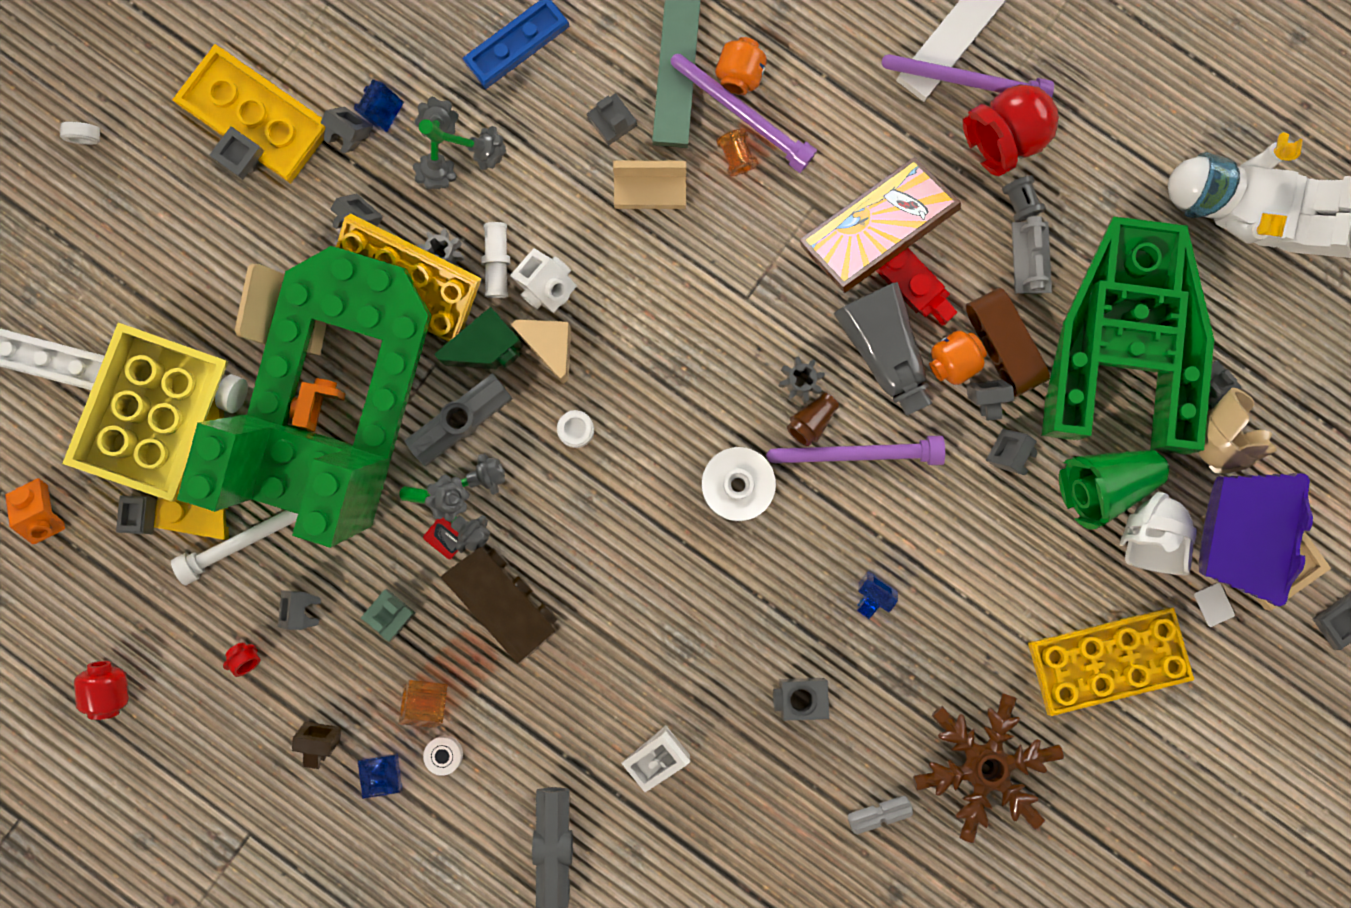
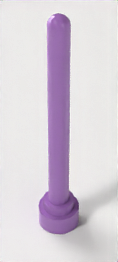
M675 54L672 56L671 65L786 153L785 158L790 161L789 166L798 173H801L817 153L818 150L807 141L804 144L799 140L794 142L683 55Z
M891 54L885 55L882 58V66L893 71L998 93L1019 84L1037 86L1047 92L1051 98L1053 96L1054 82L1051 80L1037 78L1036 81L1030 80L1028 83Z
M927 436L926 440H920L919 444L770 449L766 454V458L770 463L920 458V462H927L928 465H944L945 442L943 436Z

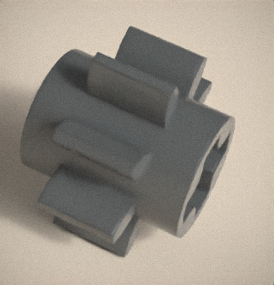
M798 356L794 360L795 367L793 369L785 365L782 367L781 371L788 377L786 380H782L778 386L780 388H788L790 391L788 395L789 401L796 395L801 396L805 404L809 401L810 391L815 394L821 393L822 389L816 385V382L821 380L825 373H816L813 368L816 360L813 359L809 364L801 363V359ZM805 373L808 376L806 379L808 384H804L800 388L795 385L797 380L795 376Z

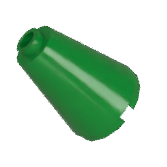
M1155 450L1075 456L1064 461L1067 465L1066 468L1059 471V487L1067 509L1074 507L1080 516L1075 518V520L1087 529H1098L1164 485L1168 480L1169 464L1166 458Z

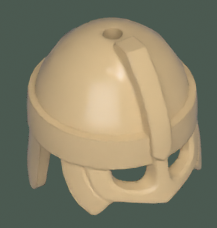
M1231 388L1207 414L1204 451H1200L1198 454L1209 464V468L1214 473L1242 471L1277 451L1276 447L1269 441L1272 432L1255 430L1246 434L1243 433L1242 429L1249 421L1248 413L1253 408L1255 402L1251 396L1238 388Z

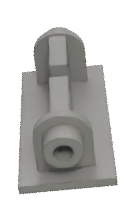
M1041 216L1028 217L1027 222H1012L1015 294L1052 293L1048 222H1042Z

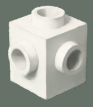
M535 248L510 275L524 289L521 296L536 309L542 305L552 313L568 300L571 292L577 287L568 276L571 270L565 263L555 256L551 259Z

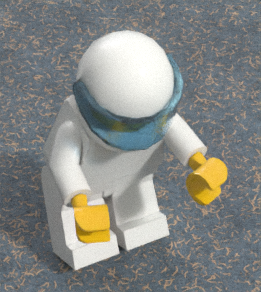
M1283 132L1279 134L1277 143L1271 144L1264 152L1244 162L1240 167L1237 166L1236 162L1227 157L1203 152L1195 158L1183 161L1170 175L1168 181L1169 198L1179 210L1185 212L1187 217L1214 218L1216 225L1226 229L1247 244L1256 243L1263 247H1278L1293 253L1351 258V176H1344V180H1315L1299 175V172L1273 169L1282 160H1295L1301 155L1303 139L1301 138L1294 143H1288L1289 134Z

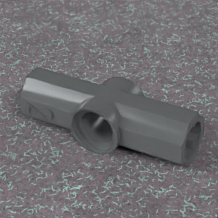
M492 373L457 401L446 404L441 409L440 414L407 438L405 443L414 456L426 467L459 440L472 435L481 423L513 400V398ZM458 411H465L468 420L464 427L460 429L452 428L451 417Z
M562 787L541 788L536 791V830L533 832L532 863L536 865V908H568L570 900L569 865H572L573 832L569 830L570 789Z

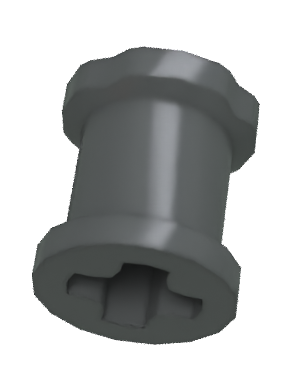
M1033 175L1014 180L1002 188L1003 193L1009 196L1016 213L1013 216L1015 222L1025 221L1028 217L1037 216L1046 210L1045 204L1039 202L1032 185L1035 182Z

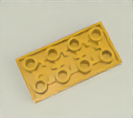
M353 214L345 216L336 247L406 268L414 281L413 285L420 298L425 302L432 315L428 332L449 342L464 329L482 278Z
M1174 607L1028 642L1045 709L1049 716L1194 680Z

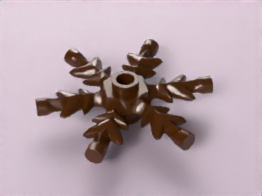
M1002 693L998 712L992 708L988 709V717L992 728L984 726V730L990 738L984 745L974 742V729L967 734V726L963 714H960L957 721H955L943 706L935 710L932 717L946 730L939 733L938 737L944 741L956 743L951 750L965 751L967 759L960 767L951 760H948L949 768L935 762H930L929 766L933 770L932 773L913 776L917 791L937 786L935 792L937 796L943 794L952 783L955 791L959 788L962 780L972 783L974 793L962 798L970 803L956 814L957 819L966 818L959 838L970 843L975 841L979 823L985 828L989 826L984 807L992 809L987 795L993 790L1002 793V807L1009 802L1013 821H1017L1021 814L1034 830L1038 829L1045 822L1043 816L1031 806L1032 803L1038 802V797L1020 792L1026 785L1012 784L1010 774L1017 768L1025 775H1028L1027 767L1041 773H1046L1047 768L1044 766V762L1064 759L1063 751L1059 744L1040 749L1041 741L1039 739L1032 742L1024 752L1021 744L1014 755L1004 752L1003 742L1014 737L1007 734V732L1020 721L1019 717H1010L1017 698ZM990 760L991 769L983 773L982 765L985 761Z

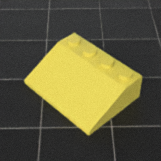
M118 322L62 464L174 502L181 486L197 422L206 421L228 361Z

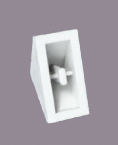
M664 726L621 764L642 790L647 792L685 767L690 762V754L669 728Z

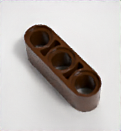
M999 287L966 304V312L972 326L983 343L1000 378L1013 386L1014 397H1018L1049 381L1050 374L1048 368L1004 289Z

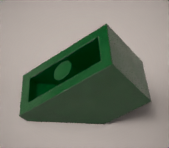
M490 306L434 355L445 366L497 369L501 365L507 367L520 356L521 353L518 350L523 347V344Z

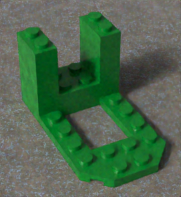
M330 246L285 271L248 412L246 415L197 422L177 500L214 512L249 500H255L297 513L298 516L292 536L329 548L372 527L432 316L414 287V281L406 268ZM316 320L382 340L353 445L287 424L290 416L291 402L296 394L307 354L306 351Z

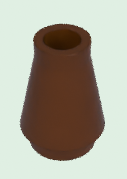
M823 392L816 400L790 417L791 422L787 426L788 432L796 441L804 446H809L812 442L817 443L834 412L839 408V403L833 396Z

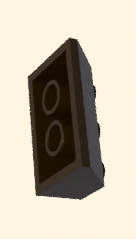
M479 547L446 571L440 578L514 661L519 664L531 656L559 630L554 624L558 618L546 604L542 603L538 606L529 596L533 592L531 587L519 575L514 579L506 571L505 567L509 563L495 548L488 551L486 547Z

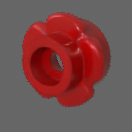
M243 642L232 646L225 654L227 661L223 663V668L230 670L235 677L251 672L261 661L257 654L258 649L254 644L246 645Z

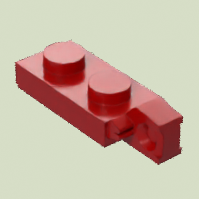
M909 248L876 270L889 285L898 282L904 301L916 314L919 312L924 317H927L931 313L944 326L958 313L946 299L950 294L945 289V286Z

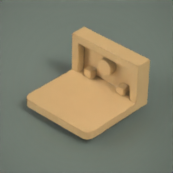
M250 264L248 266L235 325V333L238 337L266 345L285 274L261 264ZM315 321L306 355L320 356L327 323Z

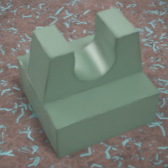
M385 589L362 615L361 619L385 640L391 642L413 617L415 612L391 591Z

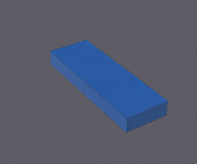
M539 0L462 59L486 90L570 27L569 22L552 0Z

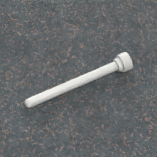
M285 510L198 555L195 552L190 555L183 553L171 560L174 574L186 586L200 579V574L205 572V567L296 522L298 514Z

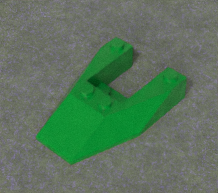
M1116 216L1111 218L1063 321L1045 398L1041 436L1078 441L1092 435L1098 366L1104 365L1158 372L1150 450L1185 455L1204 451L1214 336L1188 226Z

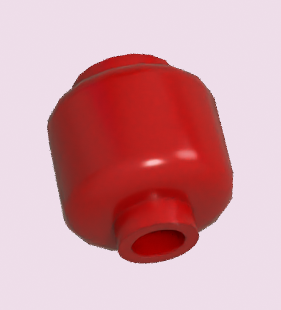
M97 661L88 664L87 670L79 673L74 679L77 710L87 714V718L91 720L109 719L119 715L120 709L125 707L129 700L126 672L121 668L112 666L110 661Z

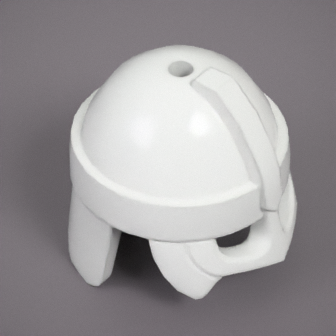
M1157 492L1150 500L1139 506L1134 514L1129 515L1119 546H1124L1128 541L1125 561L1128 565L1153 572L1185 576L1190 574L1193 544H1195L1197 529L1193 526L1188 510L1180 502L1169 498V495L1166 493Z

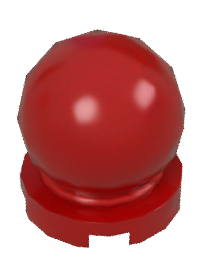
M1019 84L1002 91L991 101L990 106L980 104L967 112L969 115L963 118L962 123L970 149L977 145L986 159L980 164L990 174L999 177L1016 168L1018 158L1024 159L1044 150L1056 135L1059 114L1057 106L1047 92L1037 86Z

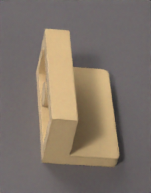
M613 161L615 209H686V161Z

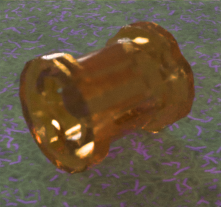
M746 129L730 131L716 140L718 148L723 149L728 162L727 172L729 176L747 173L759 164L757 158L752 157L746 138L748 133Z

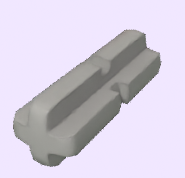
M900 796L879 803L880 807L875 808L873 805L849 813L848 822L852 832L858 835L882 827L881 823L883 822L888 825L911 817L913 809L909 799L906 796Z

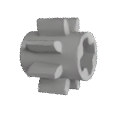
M446 229L441 231V235H433L428 231V239L425 245H417V247L437 257L439 256L436 250L442 247L446 253V256L442 259L454 265L457 261H464L465 259L460 252L456 251L462 245L459 238L449 241V233Z

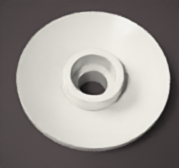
M734 447L719 452L709 461L702 476V492L705 501L717 515L732 521H746L757 517L767 509L775 494L776 480L771 465L761 454L744 447ZM736 478L742 479L745 483L744 490L741 492L734 491L731 487L732 480Z

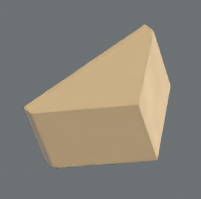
M515 320L511 324L514 331L564 384L569 379L571 327L569 322Z

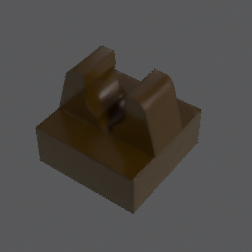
M304 722L293 736L292 751L303 753V767L320 768V761H325L326 756L330 757L340 742L342 727Z

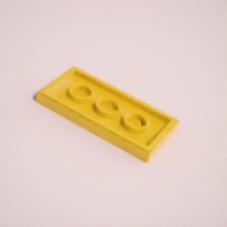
M216 44L213 45L172 99L176 105L222 137L230 127H233L264 150V153L258 161L290 184L324 140L325 126L321 124L322 117Z

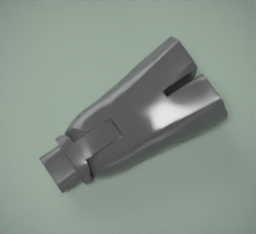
M898 282L847 304L833 313L848 338L865 360L881 388L893 397L894 404L900 403L906 416L932 404L926 388L929 387L928 383L921 384L926 381L925 367L912 332L906 305Z

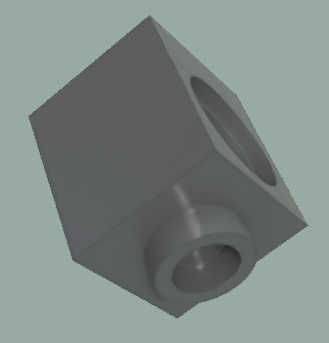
M825 678L779 679V688L773 689L774 711H780L781 718L784 721L830 719L828 680ZM798 689H805L810 695L808 705L802 709L793 708L790 703L792 693Z

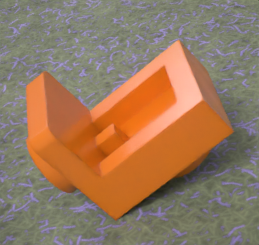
M315 378L314 384L302 381L298 397H294L291 402L289 412L290 418L293 419L291 425L315 432L323 397L344 401L346 394L336 389L337 383L320 378Z
M40 478L5 494L9 527L31 544H37L65 529L64 521L52 512L48 485Z

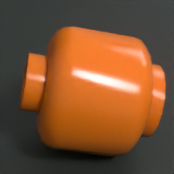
M740 37L738 41L727 42L722 48L715 69L716 77L721 82L720 85L736 95H746L749 91L755 90L760 85L767 64L766 55L759 48V43L751 38Z
M959 330L948 335L932 347L931 356L933 361L929 363V366L939 381L946 379L953 385H960L983 370L984 358L987 357V352L981 340L974 333L970 332L967 334Z

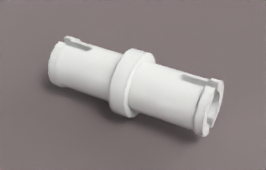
M488 222L483 224L485 231V255L481 256V264L485 266L484 295L487 298L508 297L507 266L510 265V256L507 255V224Z

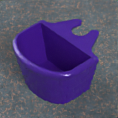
M1302 473L1217 477L1211 491L1205 517L1199 555V573L1206 577H1211L1218 582L1225 583L1230 587L1237 588L1244 593H1249L1256 598L1264 599L1274 606H1284L1287 603L1292 584L1305 566V555H1300L1301 540L1304 531H1310L1313 524V515L1308 499L1309 477Z

